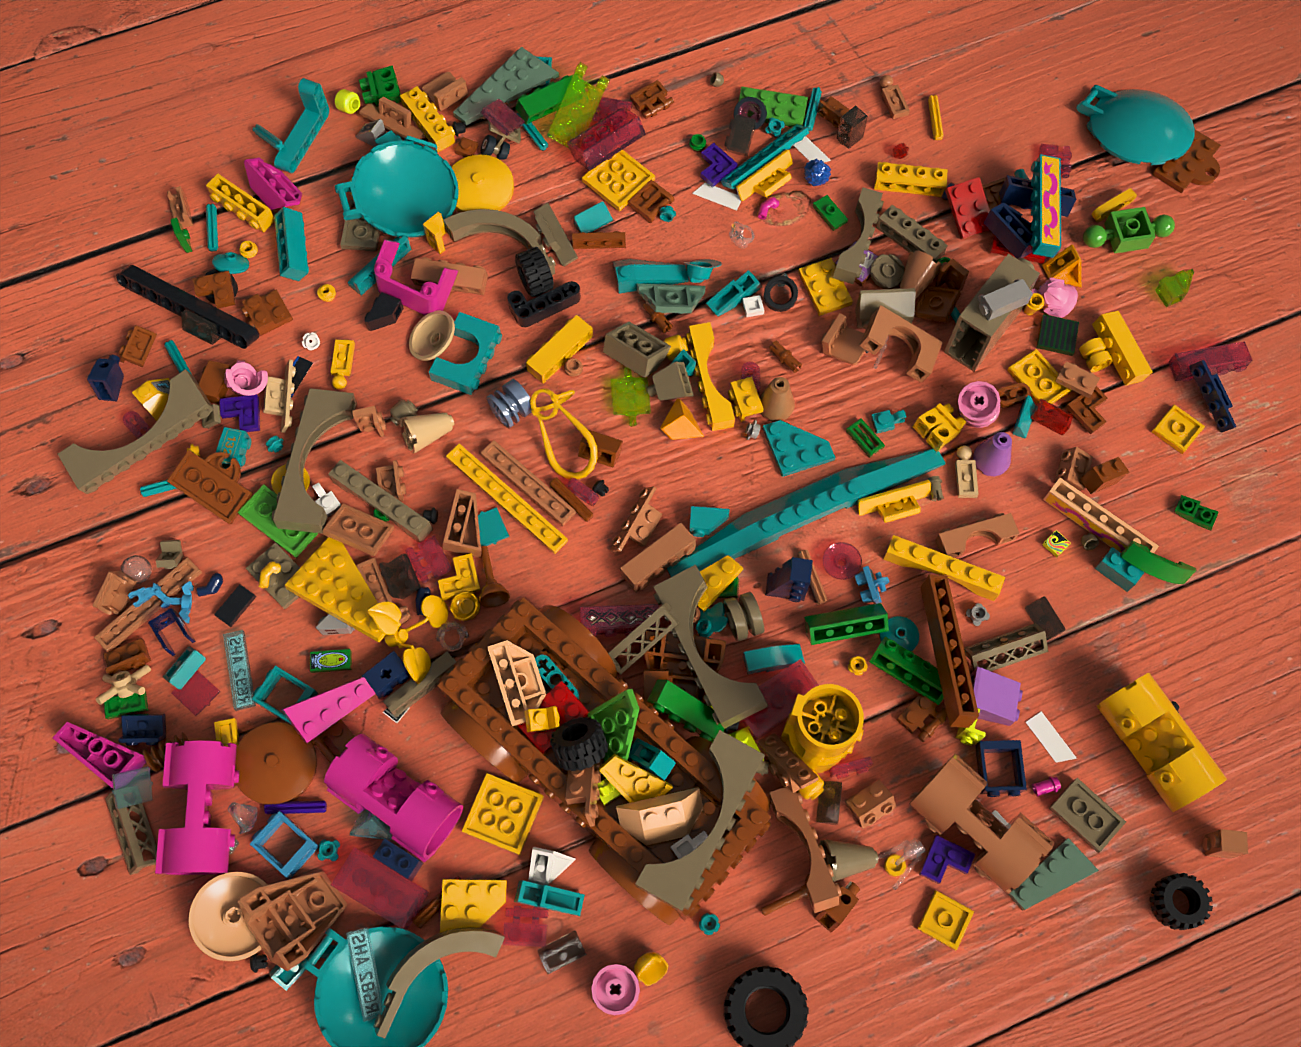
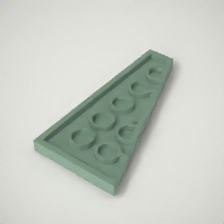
M520 47L453 111L454 117L468 125L483 117L488 112L489 107L498 109L503 103H510L520 96L531 92L532 88L538 85H545L546 81L551 78H558L559 72L523 47Z

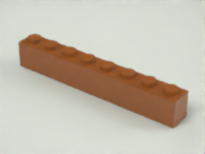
M929 574L920 588L950 727L969 728L979 717V712L948 576Z

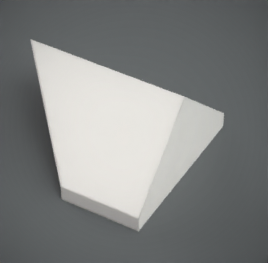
M533 847L528 882L549 886L576 859L555 851Z

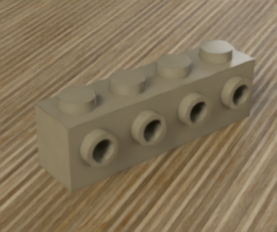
M891 205L878 219L876 228L909 253L911 251L914 253L916 250L925 252L934 257L932 261L935 263L945 254L948 245L942 239H938L928 229L923 228L916 220L908 217L901 209L896 208L894 205Z

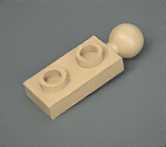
M963 445L957 450V456L961 460H956L955 462L958 498H977L975 460H969L972 456L971 448Z

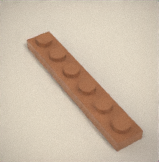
M493 440L481 452L482 457L562 526L576 514V511L496 441Z
M187 557L157 584L167 597L173 598L182 590L184 584L189 581L192 582L202 572ZM152 596L139 607L131 605L94 638L107 652L112 651L160 610L164 602L157 596Z

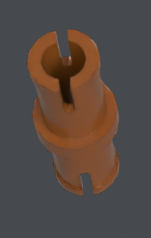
M647 302L643 304V308L651 316V320L657 323L663 333L669 332L672 329L673 325L666 319L664 313L655 312Z
M777 340L772 343L777 349L770 345L769 349L793 373L799 371L796 367L801 369L802 364L792 356L790 350H786Z

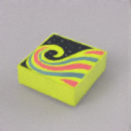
M1056 530L1042 545L1057 558L1071 543Z

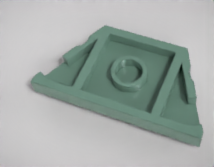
M637 283V292L655 312L692 313L705 294L706 286Z

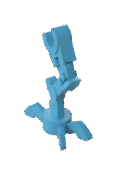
M191 581L182 586L184 592L182 598L167 597L156 583H153V587H143L128 594L130 599L139 597L138 601L133 603L134 607L141 606L152 596H157L164 602L161 605L162 609L170 605H181L182 610L178 614L184 622L190 623L191 591L194 589Z

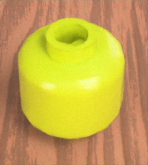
M342 89L335 96V106L339 111L354 114L360 107L359 96L355 92Z

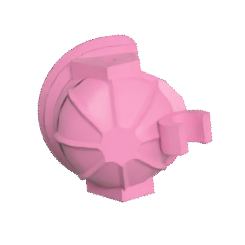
M1049 278L1038 290L1032 289L1031 291L1043 296L1044 306L1042 309L1045 313L1059 318H1063L1071 312L1078 298V293L1074 286L1064 284V280Z
M237 360V363L231 369H226L224 377L226 386L243 396L260 393L268 381L267 371L261 370L257 373L254 367L241 360Z

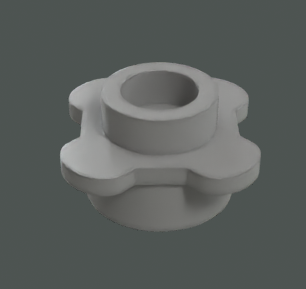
M754 420L753 423H748L745 434H748L746 440H749L750 437L757 438L761 425L756 424L757 420Z
M980 603L966 611V616L972 619L975 626H980L982 621H987L990 618L986 608Z

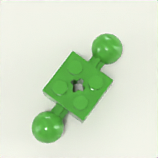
M1145 207L1110 212L1104 223L1106 230L1100 225H1092L1085 230L1083 240L1091 248H1098L1106 240H1110L1114 254L1148 249L1156 236L1162 238L1169 236L1175 229V222L1171 216L1165 214L1157 216L1150 222Z

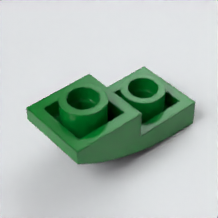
M1181 495L1174 512L1189 522L1211 531L1219 512L1201 506V501Z

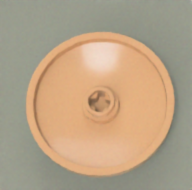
M230 872L213 878L199 890L190 908L189 929L195 944L201 951L217 960L238 961L248 958L262 949L247 928L238 902L240 898L256 888L267 886L262 879L249 873Z

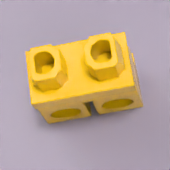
M949 403L945 405L938 404L935 408L919 416L913 425V428L923 438L928 436L926 442L936 452L956 438L966 423L962 416H958L955 419L951 415L954 410Z

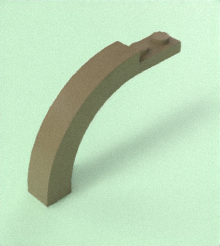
M478 209L461 212L443 220L445 230L454 242L477 233H499L516 239L527 249L538 247L544 254L552 275L555 274L554 266H556V263L551 256L548 257L546 254V250L542 245L541 235L529 223L517 216L497 210Z
M456 928L436 934L417 945L400 961L386 983L388 989L393 991L387 994L383 1003L385 1006L382 1015L378 1014L374 1022L376 1035L382 1038L386 1037L406 991L418 974L428 965L444 956L458 952H479L496 958L505 936L484 928Z

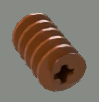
M183 732L182 739L177 735L174 736V742H178L179 746H183L184 741H189ZM166 739V743H172L170 739ZM162 742L158 743V750L152 745L150 747L151 753L143 749L146 763L155 772L160 771L161 767L164 768L166 746Z

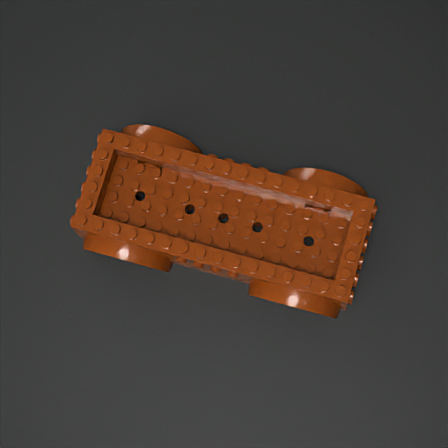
M524 597L520 601L517 600L511 606V611L507 615H502L497 620V625L492 630H487L482 636L483 639L478 644L471 646L468 650L469 654L464 659H459L449 674L446 673L440 678L437 686L448 701L441 711L442 717L468 744L503 774L516 783H519L528 775L567 814H570L582 828H585L596 838L589 848L592 857L622 888L653 915L667 925H672L679 917L684 921L688 917L692 919L700 910L699 904L703 900L706 902L713 895L715 885H721L729 875L727 871L731 867L735 869L742 861V854L745 851L748 853L757 842V836L762 837L770 828L771 824L769 821L771 816L768 814L770 804L765 792L757 781L750 793L746 791L743 797L746 802L740 812L736 810L732 818L736 819L730 831L725 830L722 836L725 838V841L720 851L715 849L712 855L715 860L710 870L705 868L702 877L705 879L700 889L697 890L695 888L692 892L691 897L694 900L688 910L684 908L681 913L636 887L635 883L646 864H663L678 859L671 846L682 838L646 846L620 826L616 806L629 803L622 795L605 806L600 799L597 800L598 818H595V826L590 827L585 816L586 802L567 804L565 800L568 770H564V768L559 766L552 747L545 754H542L518 725L512 727L488 646L508 640L533 654L534 658L539 655H547L578 690L579 700L589 712L623 691L628 690V685L622 679H616L617 670L610 655L598 639L576 618L553 605H545L538 610ZM541 660L539 662V669L544 668L547 673L552 671L546 665L548 661L543 662ZM559 674L551 677L552 685H557L562 681V677ZM541 677L545 692L547 694L552 689ZM634 692L639 706V713L631 746L639 738L660 749L676 762L670 774L664 780L673 786L665 795L699 787L703 810L689 836L693 839L703 831L709 836L719 818L723 797L721 777L713 758L709 754V748L713 742L698 736H691L684 740L673 730L675 727L668 720L665 719L663 721L658 717V711L652 706L647 707L643 703V698ZM628 757V761H629V762H631V763H633L634 765H636V766H638V767H640V768L646 770L645 768H643L642 766H640L639 764H637L636 762H634L633 760H631V759ZM600 772L601 781H603L606 777Z

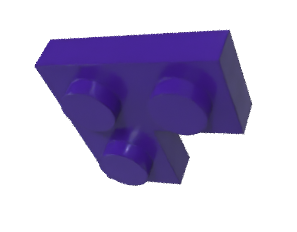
M715 143L701 152V157L710 164L709 167L701 172V178L712 188L722 178L737 168L738 164Z
M258 395L220 399V416L222 419L239 417L240 430L246 432L260 431Z
M936 835L919 875L940 884L947 865L967 874L975 853Z

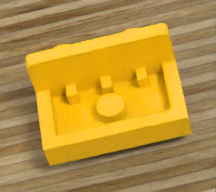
M752 377L731 382L728 395L730 400L734 401V413L736 417L739 416L741 422L745 421L746 416L763 412V406Z

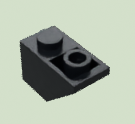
M381 292L379 297L374 300L371 311L365 316L367 329L373 331L396 323L404 309L401 299Z

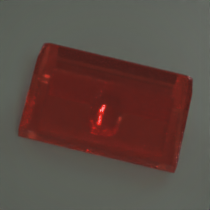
M1040 398L1031 415V419L1060 435H1064L1070 428L1073 415Z

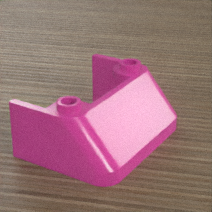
M384 240L374 266L379 293L383 292L401 299L402 305L423 315L438 310L443 311L458 270L444 268L438 284L426 282L419 292L390 278L393 270L392 263L400 243Z

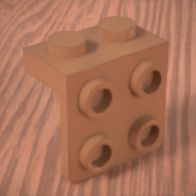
M450 72L442 74L422 87L428 98L440 111L468 95L466 81L462 77L456 80Z
M839 313L836 320H832L829 331L822 336L823 353L848 364L857 365L866 351L859 346L864 333L847 327L846 316Z

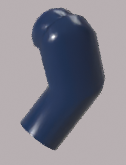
M215 573L210 578L207 586L197 587L198 596L217 593L223 583L222 575Z
M421 587L417 590L415 600L417 615H423L421 611L422 600L431 595L428 587Z

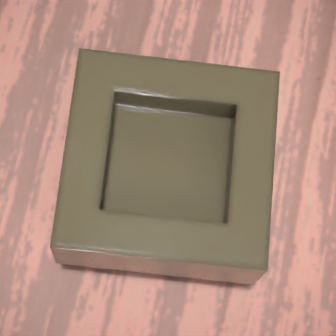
M212 404L215 410L206 418H202L203 428L209 429L221 423L219 405Z

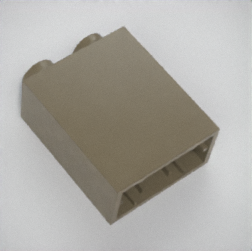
M1010 254L1004 258L959 316L944 353L970 370L976 371L1023 308L1021 306L988 321L986 316L980 312L978 296L982 294L987 295L1010 285L1016 279H1023L1032 291L1040 273L1035 270L1030 261L1024 258H1015Z

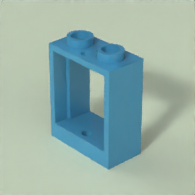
M279 811L268 819V824L263 830L260 829L254 834L250 845L285 877L291 879L320 846L291 819ZM283 823H286L306 841L285 866L263 847Z

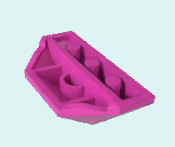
M261 158L246 159L244 161L250 188L270 210L300 204L301 191L282 171L265 163Z

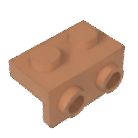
M1066 361L1055 382L1090 398L1100 377L1079 368L1076 364Z
M394 460L393 465L376 468L378 486L403 502V494H406L405 483H402L401 477H404L403 467L399 466L397 460Z
M877 780L845 801L847 807L857 817L863 829L874 824L876 820L891 813L896 808L894 796L880 780Z

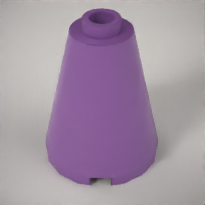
M999 432L979 444L973 453L976 468H979L986 476L1002 475L1011 464V437L1007 433Z

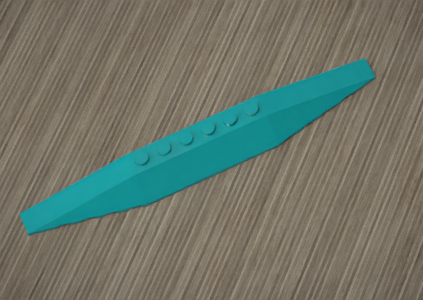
M934 449L846 468L743 514L696 547L691 554L680 558V561L675 566L668 567L667 571L670 577H673L694 565L697 566L699 571H702L727 555L736 559L779 540L780 536L840 509H848L857 505L859 499L886 492L945 465L946 462L939 451L936 452Z

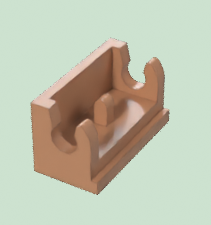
M181 186L176 187V195H172L170 191H167L172 217L178 218L183 228L193 226L187 197Z
M109 571L92 606L108 615H111L112 612L116 615H121L129 600L128 594L133 592L137 580L122 571Z

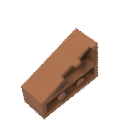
M456 490L443 541V550L465 555L472 553L473 557L481 558L476 493Z

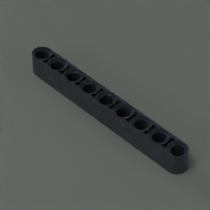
M129 265L116 275L117 281L121 286L240 348L246 349L259 338V333L253 326L134 265Z

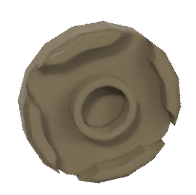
M882 254L875 258L870 266L871 279L877 286L883 289H894L901 284L905 267L902 261L895 255Z

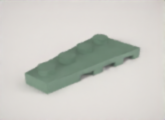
M1067 838L1039 864L1018 888L1012 889L1008 895L1022 910H1026L1099 870Z

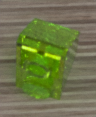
M1193 269L1182 270L1175 276H1167L1159 281L1160 284L1155 291L1166 307L1181 302L1190 288L1194 274Z

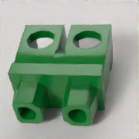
M393 65L373 72H366L367 77L359 79L362 91L371 90L362 93L365 104L374 102L376 107H378L379 99L382 97L391 101L395 100L396 103L401 102V93Z

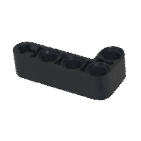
M571 281L528 302L520 291L510 292L507 299L509 309L515 320L521 327L526 328L577 304L581 300L579 284Z

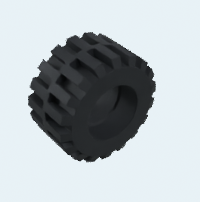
M538 247L515 255L518 274L523 286L531 297L553 289L554 282L550 267L544 254Z
M579 717L563 723L555 729L556 731L552 733L550 738L556 760L564 770L580 771L590 768L600 762V759H603L608 751V744L602 727L596 719H591V717Z
M1177 873L1164 877L1161 881L1155 883L1156 888L1151 890V893L1154 894L1153 897H1150V902L1154 903L1151 909L1157 912L1155 917L1158 920L1162 919L1164 926L1170 925V929L1187 930L1203 925L1205 923L1204 920L1209 919L1211 915L1208 912L1213 909L1209 902H1213L1212 897H1208L1209 889L1203 888L1204 883L1201 880L1196 881L1197 877L1193 875L1188 876L1187 873ZM1176 889L1182 891L1189 900V910L1186 914L1179 912L1173 904L1172 898Z

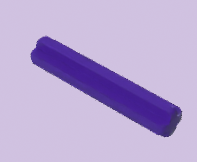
M295 801L265 804L264 806L266 814H277L279 811L283 814L325 813L327 810V803L325 801Z

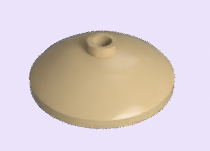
M441 310L434 311L425 315L416 324L409 339V349L415 358L422 361L431 360L441 355L449 347L455 331V324L451 315Z

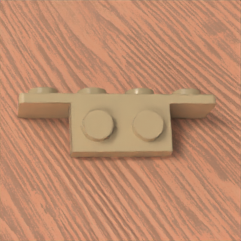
M289 359L285 366V379L268 377L264 395L263 413L282 416L281 432L283 433L292 424V416H289L293 408L291 394L294 392V383H292V377L295 375L296 368L293 366V360Z

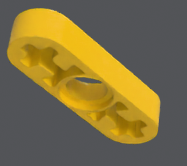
M1130 188L1096 208L1091 216L1097 222H1100L1107 218L1110 212L1118 211L1129 205L1137 197V194Z

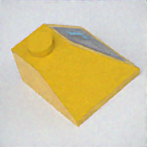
M170 379L146 381L132 392L156 421L162 415L167 404Z

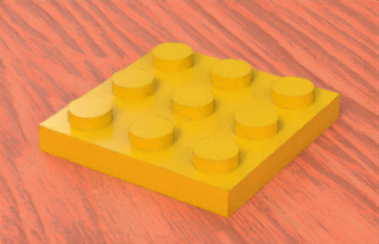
M619 146L613 149L582 177L583 183L619 212L628 205V201L650 180H655V175Z
M486 773L462 832L520 855L544 795Z

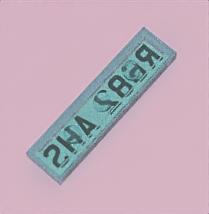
M239 630L223 634L234 710L239 711L255 707L256 703L252 700L254 690L245 632Z
M368 927L346 933L364 1022L377 1018L378 1014L382 1015L384 1011Z

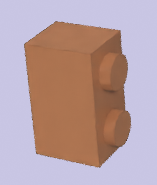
M1220 829L1206 834L1203 839L1202 845L1205 850V856L1232 859L1248 854L1247 832Z

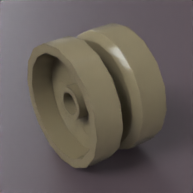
M751 592L741 594L739 602L734 597L723 600L728 625L736 641L747 639L748 630L754 636L764 633L762 615L757 601Z

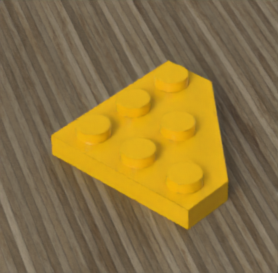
M443 879L440 933L456 928H480L506 903L507 880Z

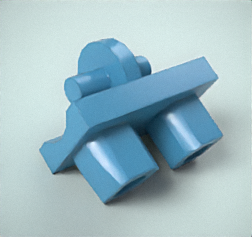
M869 566L863 567L864 571L855 575L858 586L865 584L869 586L868 590L860 592L862 601L864 603L873 601L876 604L882 603L877 587L880 588L881 592H885V585L890 582L889 578L882 577L881 572L875 574L877 578L875 580Z

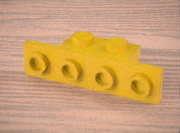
M786 149L737 185L736 189L739 199L744 201L753 193L768 197L792 179L791 174L785 171L793 164L790 151Z
M925 480L859 499L858 514L862 516L878 511L884 523L918 514L921 507L916 500L931 495V482Z

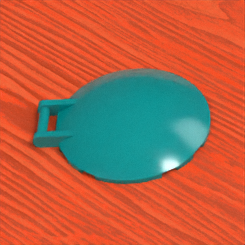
M1094 85L1090 89L1088 96L1076 107L1078 112L1090 117L1092 135L1101 142L1100 146L1113 156L1130 163L1140 164L1141 162L1151 163V165L1165 164L1168 160H1177L1189 150L1194 140V124L1186 110L1174 100L1156 92L1140 89L1112 92L1099 85ZM1095 97L1100 99L1095 106L1090 104Z
M397 140L380 144L372 148L367 155L362 156L355 167L352 181L335 185V191L338 193L341 201L344 220L364 218L373 227L386 234L397 237L405 235L407 238L426 235L423 224L437 212L442 214L443 220L452 216L458 200L457 178L450 164L432 148L426 145L414 144L413 141ZM346 192H351L356 209L350 210Z
M375 927L366 929L382 1012L364 1017L349 938L344 939L328 928L324 939L309 959L305 960L301 965L318 978L315 988L314 1009L318 1025L327 1042L332 1047H424L440 1027L447 1008L448 981L440 959L428 965L413 980L403 997L385 1038L376 1035L374 1022L378 1014L382 1015L385 1006L383 1003L387 994L393 991L388 989L386 985L392 972L412 949L425 940L401 928ZM333 940L338 943L321 968H316L314 965Z

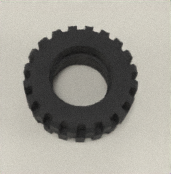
M769 966L755 967L738 976L729 987L723 1006L724 1020L734 1040L742 1047H793L802 1037L804 1028L807 1027V1014H809V1007H807L806 1003L807 997L803 993L799 982H796L792 975L785 973L782 969ZM764 988L777 992L786 1005V1017L783 1024L777 1030L768 1033L754 1029L749 1024L745 1014V1006L749 996L756 990Z

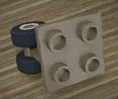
M489 107V130L498 135L497 138L487 135L482 142L480 151L482 155L491 156L493 153L497 155V159L504 160L507 159L510 151V144L504 142L505 138L516 143L521 141L520 123L517 118Z

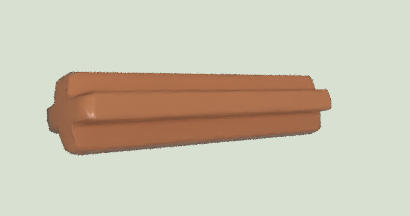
M808 550L798 552L799 558L811 560ZM812 563L810 588L816 603L820 605L827 601V597Z

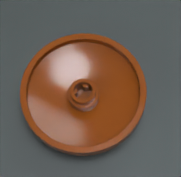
M273 722L258 726L245 735L236 748L235 770H239V783L236 784L244 795L260 804H280L293 801L306 791L315 776L317 755L314 745L311 741L308 743L304 742L291 724Z

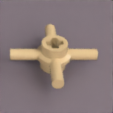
M145 665L131 675L128 671H121L113 676L105 674L102 678L103 681L112 685L109 690L96 698L97 703L101 705L116 694L120 698L129 697L134 693L143 695L145 688L136 685V681L149 673L151 668Z

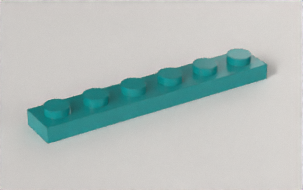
M799 124L793 126L722 178V185L735 189L737 185L776 156L803 140L809 134L808 127Z

